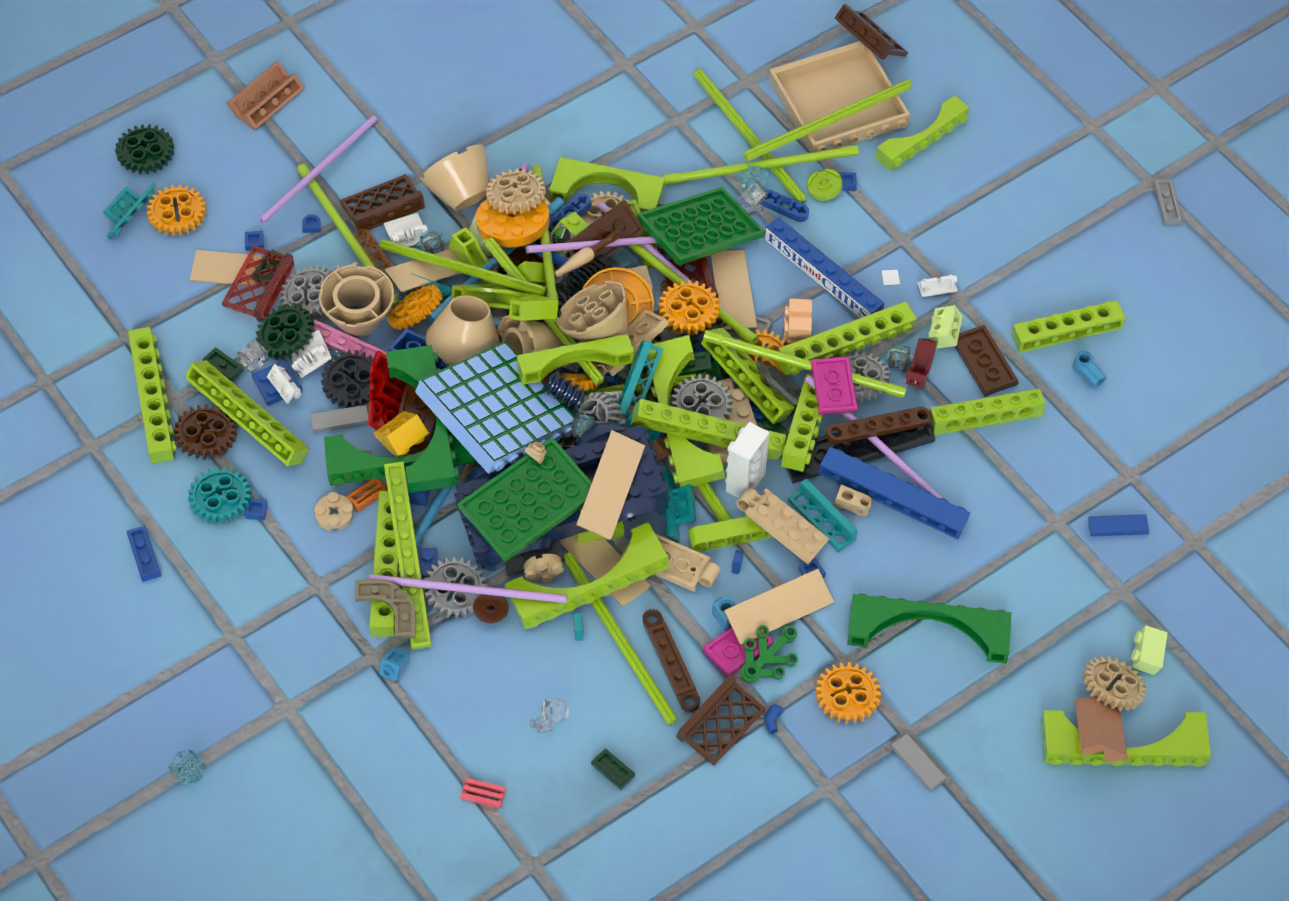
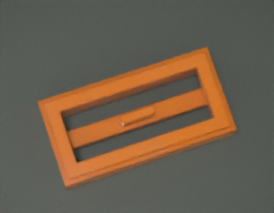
M371 479L346 497L351 501L355 511L358 513L379 499V491H388V488L380 479ZM378 483V485H377L376 487H374V488L371 489V490H368V489H370L371 487H373L374 485H376V484Z

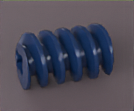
M558 371L551 374L541 390L543 391L548 388V395L555 392L554 399L561 396L560 403L567 400V407L574 404V411L581 402L585 389L582 388L578 391L577 384L571 387L572 381L568 380L565 383V376L558 379Z

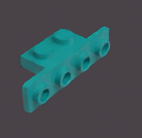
M153 182L141 197L126 186L103 212L104 215L116 224L106 236L108 239L112 235L117 236L123 229L121 225L124 222L126 224L129 223L134 217L132 213L135 210L138 212L144 206V199L147 198L149 200L155 193L153 189L157 184Z
M664 469L663 480H666L670 496L668 508L664 513L667 519L666 533L669 538L671 537L677 543L680 542L679 526L696 521L694 489L691 484L675 488L672 473L668 469Z

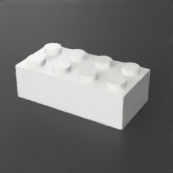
M751 422L745 428L742 427L737 435L738 438L735 442L732 441L727 449L729 455L726 460L728 462L726 468L727 477L725 479L726 492L737 498H740L749 488L755 490L766 472L769 432Z

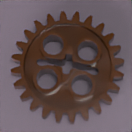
M207 404L202 409L200 405H197V410L190 407V413L183 411L184 417L179 416L178 422H175L174 436L177 447H182L183 453L188 451L189 457L195 454L196 459L200 455L203 456L204 460H206L207 456L214 459V454L221 457V451L227 453V447L232 448V442H236V422H233V419L225 412L223 413L220 408L215 410V405L211 409L208 408Z

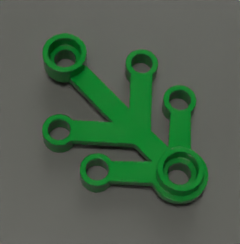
M760 625L756 630L759 659L755 663L753 649L756 647V642L752 638H747L744 641L743 648L745 650L746 664L740 670L744 681L752 683L757 681L759 677H772L779 680L785 675L783 667L776 666L773 670L760 668L764 664L794 666L797 663L798 657L794 653H789L787 656H774L785 643H791L797 637V630L793 626H785L780 632V637L767 649L766 636L769 634V629L765 625ZM760 629L765 631L764 635L760 633ZM787 630H790L793 635H788ZM747 642L752 644L751 648L747 646ZM788 657H792L794 662H790ZM748 669L753 670L754 674H749ZM776 670L781 672L780 676L776 674Z

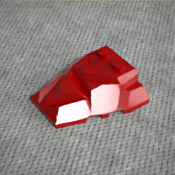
M379 350L376 351L370 367L368 425L375 430L380 429L398 415L406 382L398 378H390L387 355Z

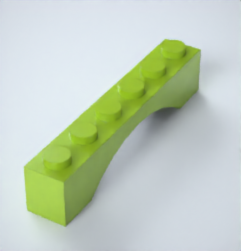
M954 95L942 103L939 116L931 126L909 137L888 139L877 147L876 159L889 171L900 167L904 161L913 158L919 151L925 150L931 143L938 141L947 132H952L959 124L965 123L968 119L970 107Z
M466 227L451 235L449 249L462 263L481 268L488 262L478 240ZM483 279L480 281L481 284H492L505 288H510Z
M628 334L616 335L614 337L580 342L548 350L523 353L522 355H517L516 368L522 385L541 382L553 370L573 362L593 361L614 367L632 364L634 349Z

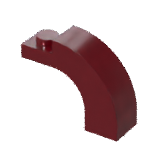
M921 337L918 339L911 367L906 374L907 380L905 384L924 389L938 342Z

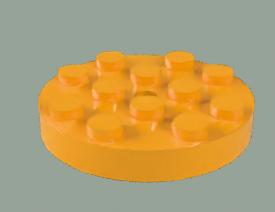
M486 199L481 203L476 212V225L479 235L485 241L491 237L494 238L500 247H520L530 244L543 236L550 224L549 208L544 200H541V204H536V208L530 207V211L523 210L522 214L520 211H517L516 214H513V211L506 214V210L499 212V208L493 209V205H489V201Z
M617 267L601 270L594 274L583 287L584 289L593 284H596V286L604 285L605 281L620 283L626 291L628 326L646 309L651 312L654 311V298L649 285L640 275L631 270Z

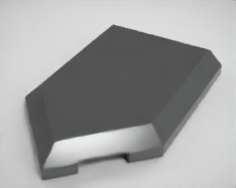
M757 360V369L766 383L795 406L798 403L801 389L772 365L766 367L764 362Z

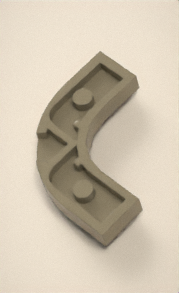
M355 580L356 602H384L391 607L395 614V639L416 638L415 610L408 594L400 589L399 586L389 581Z

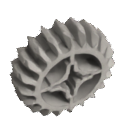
M593 392L590 395L584 396V400L580 402L581 406L576 408L578 414L574 415L575 417L587 418L584 432L601 423L623 421L619 418V415L623 413L618 410L621 405L616 403L617 399L613 398L612 395L604 392ZM577 422L578 430H582L584 422Z

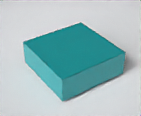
M574 613L575 641L583 639L582 615Z

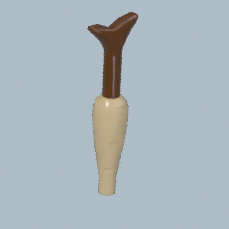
M617 229L613 230L606 238L591 248H582L561 268L556 270L554 275L559 278L593 260L596 252L619 239V231Z

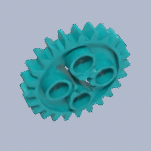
M216 467L215 472L208 469L207 475L201 472L202 478L195 477L196 483H191V489L188 490L191 510L193 509L194 515H199L200 520L205 518L206 523H209L211 519L214 521V525L217 524L218 520H221V523L224 524L226 519L231 523L232 517L239 519L238 513L245 514L244 508L249 507L248 501L251 500L252 495L250 483L246 481L245 476L241 477L240 471L234 474L233 468L229 472L226 471V467L222 471H219L218 467Z

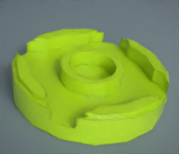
M823 169L820 172L816 171L807 181L808 193L812 198L819 201L835 198L843 188L840 174L831 169Z

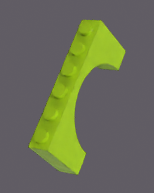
M560 157L549 189V199L553 202L557 197H560L567 205L571 196L579 189L591 184L607 183L626 190L636 200L640 211L644 212L657 208L660 204L665 189V178Z
M492 284L452 285V299L458 296L477 297L486 302L489 307L510 309L509 318L519 321L557 319V299Z

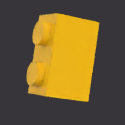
M403 411L373 434L391 454L402 456L410 451L409 448L423 442L429 432L417 414Z

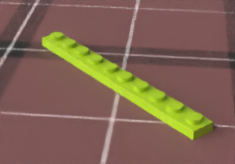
M404 462L384 464L401 578L421 580ZM402 586L403 591L410 597L415 610L416 638H410L411 649L431 647V639L423 588Z

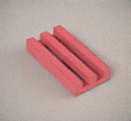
M466 778L460 799L500 809L506 787ZM467 791H468V792H472V793L479 794L480 796H484V797H487V796H488V797L496 798V799H498V801L491 800V799H487V798H483V797H479V796H475V795H471V794H467Z

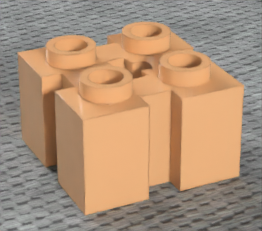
M789 299V306H785L783 340L786 339L787 345L811 337L812 300Z

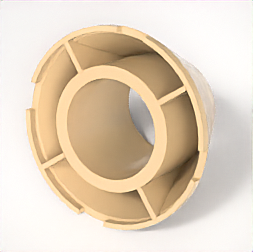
M484 145L466 147L467 151L458 154L456 151L439 160L423 173L424 178L420 177L421 183L455 211L466 209L480 202L486 197L487 183H489L487 155Z
M352 264L338 268L330 273L320 286L319 303L322 311L344 333L352 337H365L372 334L383 321L394 301V288L388 276L381 270L369 265L362 267ZM354 306H366L362 309H349Z
M458 296L452 299L430 325L425 338L426 346L432 345L433 352H437V356L442 358V362L450 366L501 343L489 306L486 302L474 296Z
M508 315L500 320L497 327L500 342L506 341L518 355L563 346L561 340L550 326L535 320L519 321L509 318Z

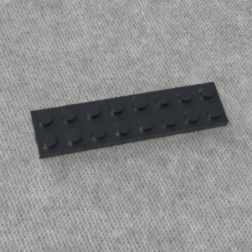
M917 414L920 419H926L924 414ZM929 424L916 427L915 429L877 436L894 453L935 442V436ZM832 433L833 436L840 437V433ZM826 436L814 439V450L809 451L812 454L810 464L805 465L804 472L786 468L793 484L806 478L811 479L821 476L818 474L820 464L830 447L840 449L845 454L857 457L864 463L885 457L886 455L868 438L835 444L831 443V441L829 442Z

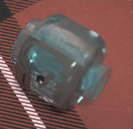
M436 231L421 235L419 242H417L419 250L432 254L443 251V245L446 244L443 235H439Z
M893 344L891 348H888L886 362L890 368L906 370L908 364H912L914 354L910 353L911 350L908 346Z
M579 414V417H574L571 435L576 437V441H578L584 432L598 425V423L594 420L593 416Z

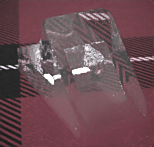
M755 181L736 201L749 215H753L764 210L761 202L768 194L761 182Z

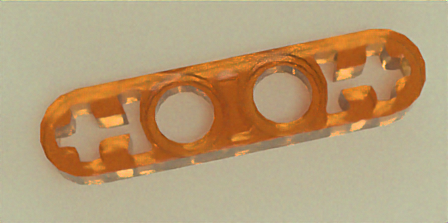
M359 229L355 232L354 237L377 269L385 273V269L393 267L369 230ZM374 248L376 249V251L374 253H368L367 249ZM377 261L385 262L382 266L375 265Z

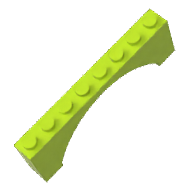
M689 335L652 344L663 349L652 378L654 387H651L653 397L658 398L660 404L670 406V396L677 377L691 360H695ZM650 349L647 360L655 359L657 351ZM667 434V438H664L666 449H671L672 453L668 455L670 465L675 466L676 472H673L675 484L679 483L680 487L691 484L693 487L726 478L720 454L714 455L706 452L683 437Z
M649 522L631 529V541L622 559L607 574L593 582L577 587L551 588L524 580L523 576L505 583V589L567 595L566 603L508 597L524 629L534 628L540 623L555 619L563 613L571 612L577 607L589 604L600 597L608 596L614 591L626 588L630 584L645 580L651 575L661 573L670 568L668 556Z
M1043 710L1041 717L1044 763H1050L1051 765L1071 764L1078 766L1081 764H1092L1099 766L1102 764H1112L1113 766H1121L1123 764H1132L1133 766L1173 765L1181 767L1184 765H1194L1195 767H1202L1208 765L1211 758L1206 712H1185L1182 723L1167 737L1150 745L1127 748V759L1107 763L1104 751L1083 756L1079 730L1066 718L1064 711Z

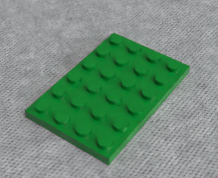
M723 187L637 214V219L645 230L678 265L757 240L765 235V231Z
M553 437L542 443L547 451L542 463H538L527 454L457 503L460 511L504 563L582 508L592 482Z

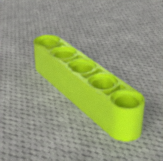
M748 516L696 526L687 532L692 550L697 552L773 537Z

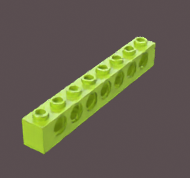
M907 301L781 347L778 349V352L809 361L812 359L843 357L851 351H859L867 345H875L883 339H891L899 333L911 331L917 318ZM777 361L785 376L795 375L803 370V368Z
M151 327L128 330L151 464L174 460L173 452H177L175 440L171 441L170 438L174 436L172 425H168V421L171 420L169 409L165 410L168 400L167 395L162 393V390H166L164 378L160 379L159 376L163 374L161 363L157 364L160 354L159 349L154 347V345L158 344L156 333L152 334Z
M207 360L191 363L185 376L187 381L287 467L303 463L310 449L307 445Z
M640 399L633 407L631 425L634 426L642 425V428L728 448L732 441L735 442L740 429L746 427L745 424ZM766 430L769 432L767 458L777 460L783 454L786 435Z
M379 491L373 575L401 577L394 530H388L394 529L392 515L390 514L391 508L388 491ZM371 601L369 624L371 637H395V614L391 607L384 602Z

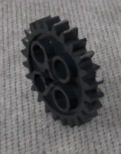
M348 350L347 355L341 352L340 358L334 355L335 361L328 360L330 367L324 366L326 373H321L323 378L321 384L324 386L322 389L326 393L327 399L331 398L332 404L337 402L339 408L343 404L345 408H349V405L356 407V404L362 406L364 401L369 404L372 356L370 355L366 358V353L363 352L359 355L358 350L354 354ZM350 365H354V366H355V367H354L353 369H351V370L347 369V367L350 366ZM363 376H369L367 380H361ZM337 379H343L340 383H334ZM351 390H357L356 393L349 394Z

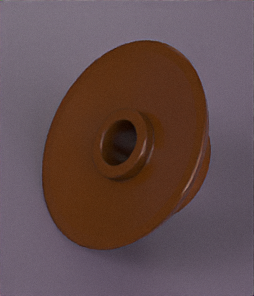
M480 594L474 601L473 611L475 616L482 622L493 624L502 621L507 616L509 605L503 596Z

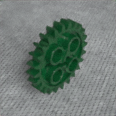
M142 124L139 129L137 126H134L135 130L133 131L128 129V134L122 133L123 138H118L119 143H116L115 152L117 160L120 161L121 166H125L126 170L131 168L132 173L138 170L139 174L142 171L148 174L149 170H152L155 173V168L162 170V164L167 166V160H172L171 155H174L175 149L172 137L169 136V132L165 133L164 128L159 130L157 125L151 128V124L145 128Z
M288 303L285 305V308L279 305L277 311L272 309L271 315L266 313L268 318L261 319L263 325H257L260 329L255 332L258 336L255 338L258 342V347L265 355L267 354L269 358L274 357L275 360L279 356L284 360L286 355L292 358V353L299 355L298 350H305L303 345L310 344L308 339H312L311 333L315 332V329L312 327L315 323L312 321L313 318L309 312L303 309L301 305L297 307L293 304L290 307Z

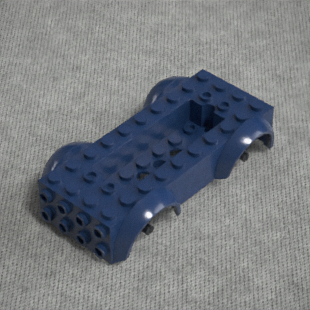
M619 422L601 423L584 432L578 439L575 447L564 450L592 482L611 430L645 445L617 523L626 519L632 521L631 517L635 520L636 516L654 512L658 513L659 516L664 515L668 508V500H670L669 488L666 480H663L661 466L657 464L655 450L653 447L651 448L649 434L647 431H643L642 425L629 428ZM509 463L501 470H495L489 474L480 464L467 475L464 483L455 486L457 493L454 494L456 504L513 464ZM458 508L476 563H481L482 569L496 570V566L503 562L502 559ZM582 508L515 555L516 558H520L519 554L523 557L524 553L529 551H550L553 542L589 531L576 525Z

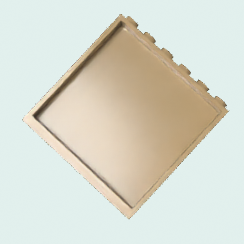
M861 41L769 70V82L796 128L893 86L873 52ZM896 95L802 137V140L810 153L837 149L850 144H856L862 140L871 139L881 134H887L896 129H902L909 125L910 113L899 95Z

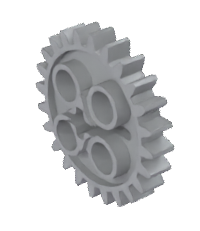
M310 265L309 269L303 266V271L300 272L299 269H296V275L291 273L290 276L292 278L285 279L287 285L281 286L284 290L280 291L282 297L279 299L282 302L283 308H285L287 303L290 307L293 304L297 307L301 305L315 319L317 313L320 316L322 315L319 303L320 286L324 279L332 272L327 270L326 267L321 268L320 265H317L316 268Z
M855 352V356H852L850 353L848 354L851 373L890 383V371H888V365H885L884 360L879 361L878 356L873 358L872 353L869 356H866L865 352L862 355ZM853 383L856 400L860 399L861 403L864 401V398L871 401V396L877 399L878 393L883 394L882 391Z
M699 374L698 379L691 375V381L684 378V384L678 383V388H674V395L671 397L673 401L671 406L721 419H729V412H732L733 408L731 406L733 399H730L731 392H727L728 387H722L723 381L716 383V377L709 380V375L707 374L705 379H703L701 374ZM697 390H703L704 393H699ZM716 401V402H718L719 404H718V405H714V404H712L711 402ZM689 402L692 403V405L687 406L684 403Z
M453 556L451 562L447 557H445L444 563L438 560L437 567L432 565L431 571H427V577L424 578V580L457 583L459 576L463 574L464 576L459 584L470 582L472 585L488 587V585L484 584L486 577H481L483 571H476L477 564L471 567V560L463 563V557H461L459 562L456 561L455 556ZM447 573H453L455 577H448ZM423 588V591H426L424 598H430L427 604H434L433 611L440 609L439 615L441 616L446 612L447 618L454 614L455 619L458 618L459 614L465 618L466 612L473 615L474 601L480 595L454 591L451 600L447 602L446 599L451 594V591L445 590L447 593L442 594L438 592V589ZM455 598H461L464 602L459 603Z

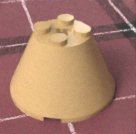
M605 281V284L596 286V284L590 285L573 295L560 309L562 312L560 318L557 317V325L560 330L579 342H589L628 334L626 291L620 283L615 281Z

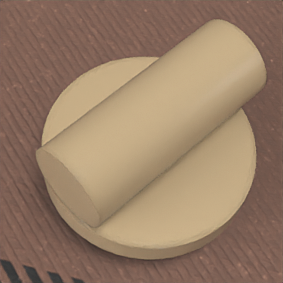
M539 442L529 443L525 449V453L538 463L543 462L544 456L547 453L545 446Z

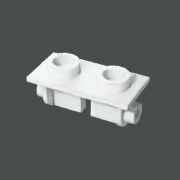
M952 274L938 279L924 278L923 281L917 282L922 297L958 292L955 284L957 283V277Z
M274 364L267 378L284 401L289 404L293 397L298 399L301 396V390L294 382H290L291 378L285 368Z

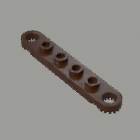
M916 407L836 423L828 427L825 436L829 442L839 444L841 442H851L915 429L916 427L928 425L932 414L925 407ZM917 414H924L926 419H920ZM831 431H838L840 437L833 436Z
M649 609L644 612L642 619L645 630L680 707L686 712H695L700 707V696L696 691L695 685L661 612L657 609ZM655 616L658 620L656 623H650L647 618ZM688 698H692L696 702L695 704L688 706V704L685 703V700Z

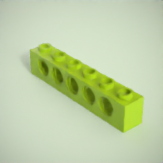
M1118 300L1107 301L1095 306L1090 305L1078 310L1073 309L1061 314L1036 318L1032 321L1019 322L1013 325L1011 337L1018 352L1022 353L1122 329L1126 317Z
M723 327L710 330L732 338ZM706 341L701 342L704 348L709 351L713 358L773 424L785 421L794 411L795 406L766 383L757 369L756 363L746 352Z
M805 380L781 463V467L803 472L805 465L810 464L812 454L809 451L814 450L815 440L813 437L817 438L819 432L817 424H821L823 415H819L815 389Z
M1038 388L930 408L932 418L929 424L933 434L940 435L1043 416L1046 403L1041 389Z

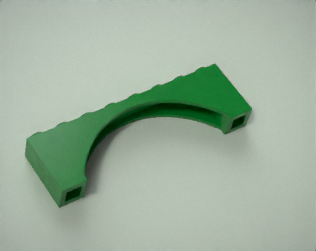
M432 345L386 352L390 378H398L417 389L420 379L440 371V368H436L435 365L438 363L437 352H433ZM436 415V427L430 444L411 466L405 467L409 493L456 486L455 478H459L457 466L453 467V462L456 461L455 451L450 450V445H453L452 434L447 433V427Z
M343 434L324 437L326 468L330 486L381 479L386 477L384 464L404 462L405 468L406 466H411L425 451L423 450L404 457H381L357 449L344 439ZM452 434L453 445H450V450L455 451L456 461L453 462V467L478 463Z
M853 594L847 645L867 647L868 642L874 636L892 625L909 620H933L948 624L969 636L982 649L988 662L1007 664L1012 612L986 610L981 607L969 608L963 605L952 606L944 603H927L921 600L909 601L904 598L892 599L885 596L875 597L867 596L866 594Z

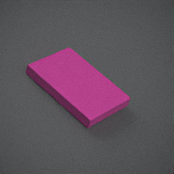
M849 357L812 359L810 363L819 415L857 412L858 408Z
M732 627L703 647V652L727 677L729 675L733 676L746 664L743 644L740 645ZM767 635L766 639L768 649L774 643V641ZM758 637L754 639L756 642V647L753 649L754 660L759 657ZM750 642L746 643L748 647H752Z

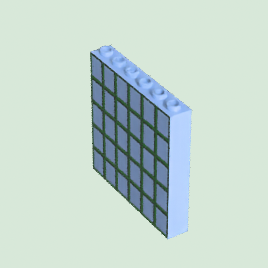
M506 341L420 379L415 391L488 474L495 470H501L509 463L514 464L518 459L527 455L525 449L529 443L539 442L542 444L551 437L558 442L560 438L570 436L571 427L573 430L575 424L572 423L575 416L563 403H560L558 398L554 399L553 392L548 395V388L543 391L541 390L544 385L542 381L522 385L516 368L518 354Z

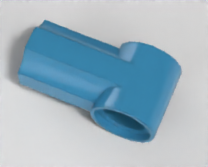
M1081 350L1076 354L1073 363L1074 371L1082 374L1093 388L1102 385L1106 381L1107 376L1094 363L1092 354L1086 350Z

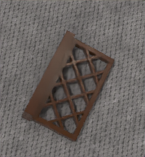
M843 4L835 16V19L880 59L885 60L887 55L906 57L908 54L901 45L863 12L854 11L847 4Z
M406 174L340 200L341 205L355 224L359 234L425 208L423 194L417 191ZM399 183H406L405 187L397 186ZM384 189L390 190L388 193L381 192ZM400 191L401 194L400 196L394 195L393 192ZM367 196H373L372 200L364 198ZM378 197L385 198L384 202L376 200ZM352 202L357 203L355 207L348 206L347 204ZM361 204L369 205L367 209L360 208Z
M731 675L689 718L676 735L677 739L681 742L685 741L713 766L719 762L766 709L735 683L736 679ZM734 690L741 695L742 701L731 702L730 694ZM742 705L743 715H733L732 706ZM746 705H753L759 711L756 714L747 715ZM728 706L729 715H718V707ZM730 719L731 729H720L719 720ZM733 719H744V727L734 728ZM706 720H716V729H706ZM703 733L704 743H696L691 737L694 734ZM706 733H717L718 743H707ZM720 733H731L732 740L730 742H721ZM708 747H718L719 754L715 759L708 753Z

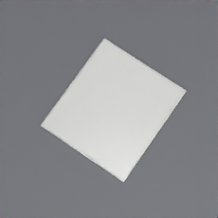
M898 269L881 271L884 285L900 284Z

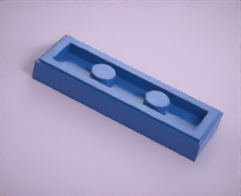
M1146 514L1089 516L1088 518L1090 536L1149 534Z
M146 526L126 531L142 582L161 577Z

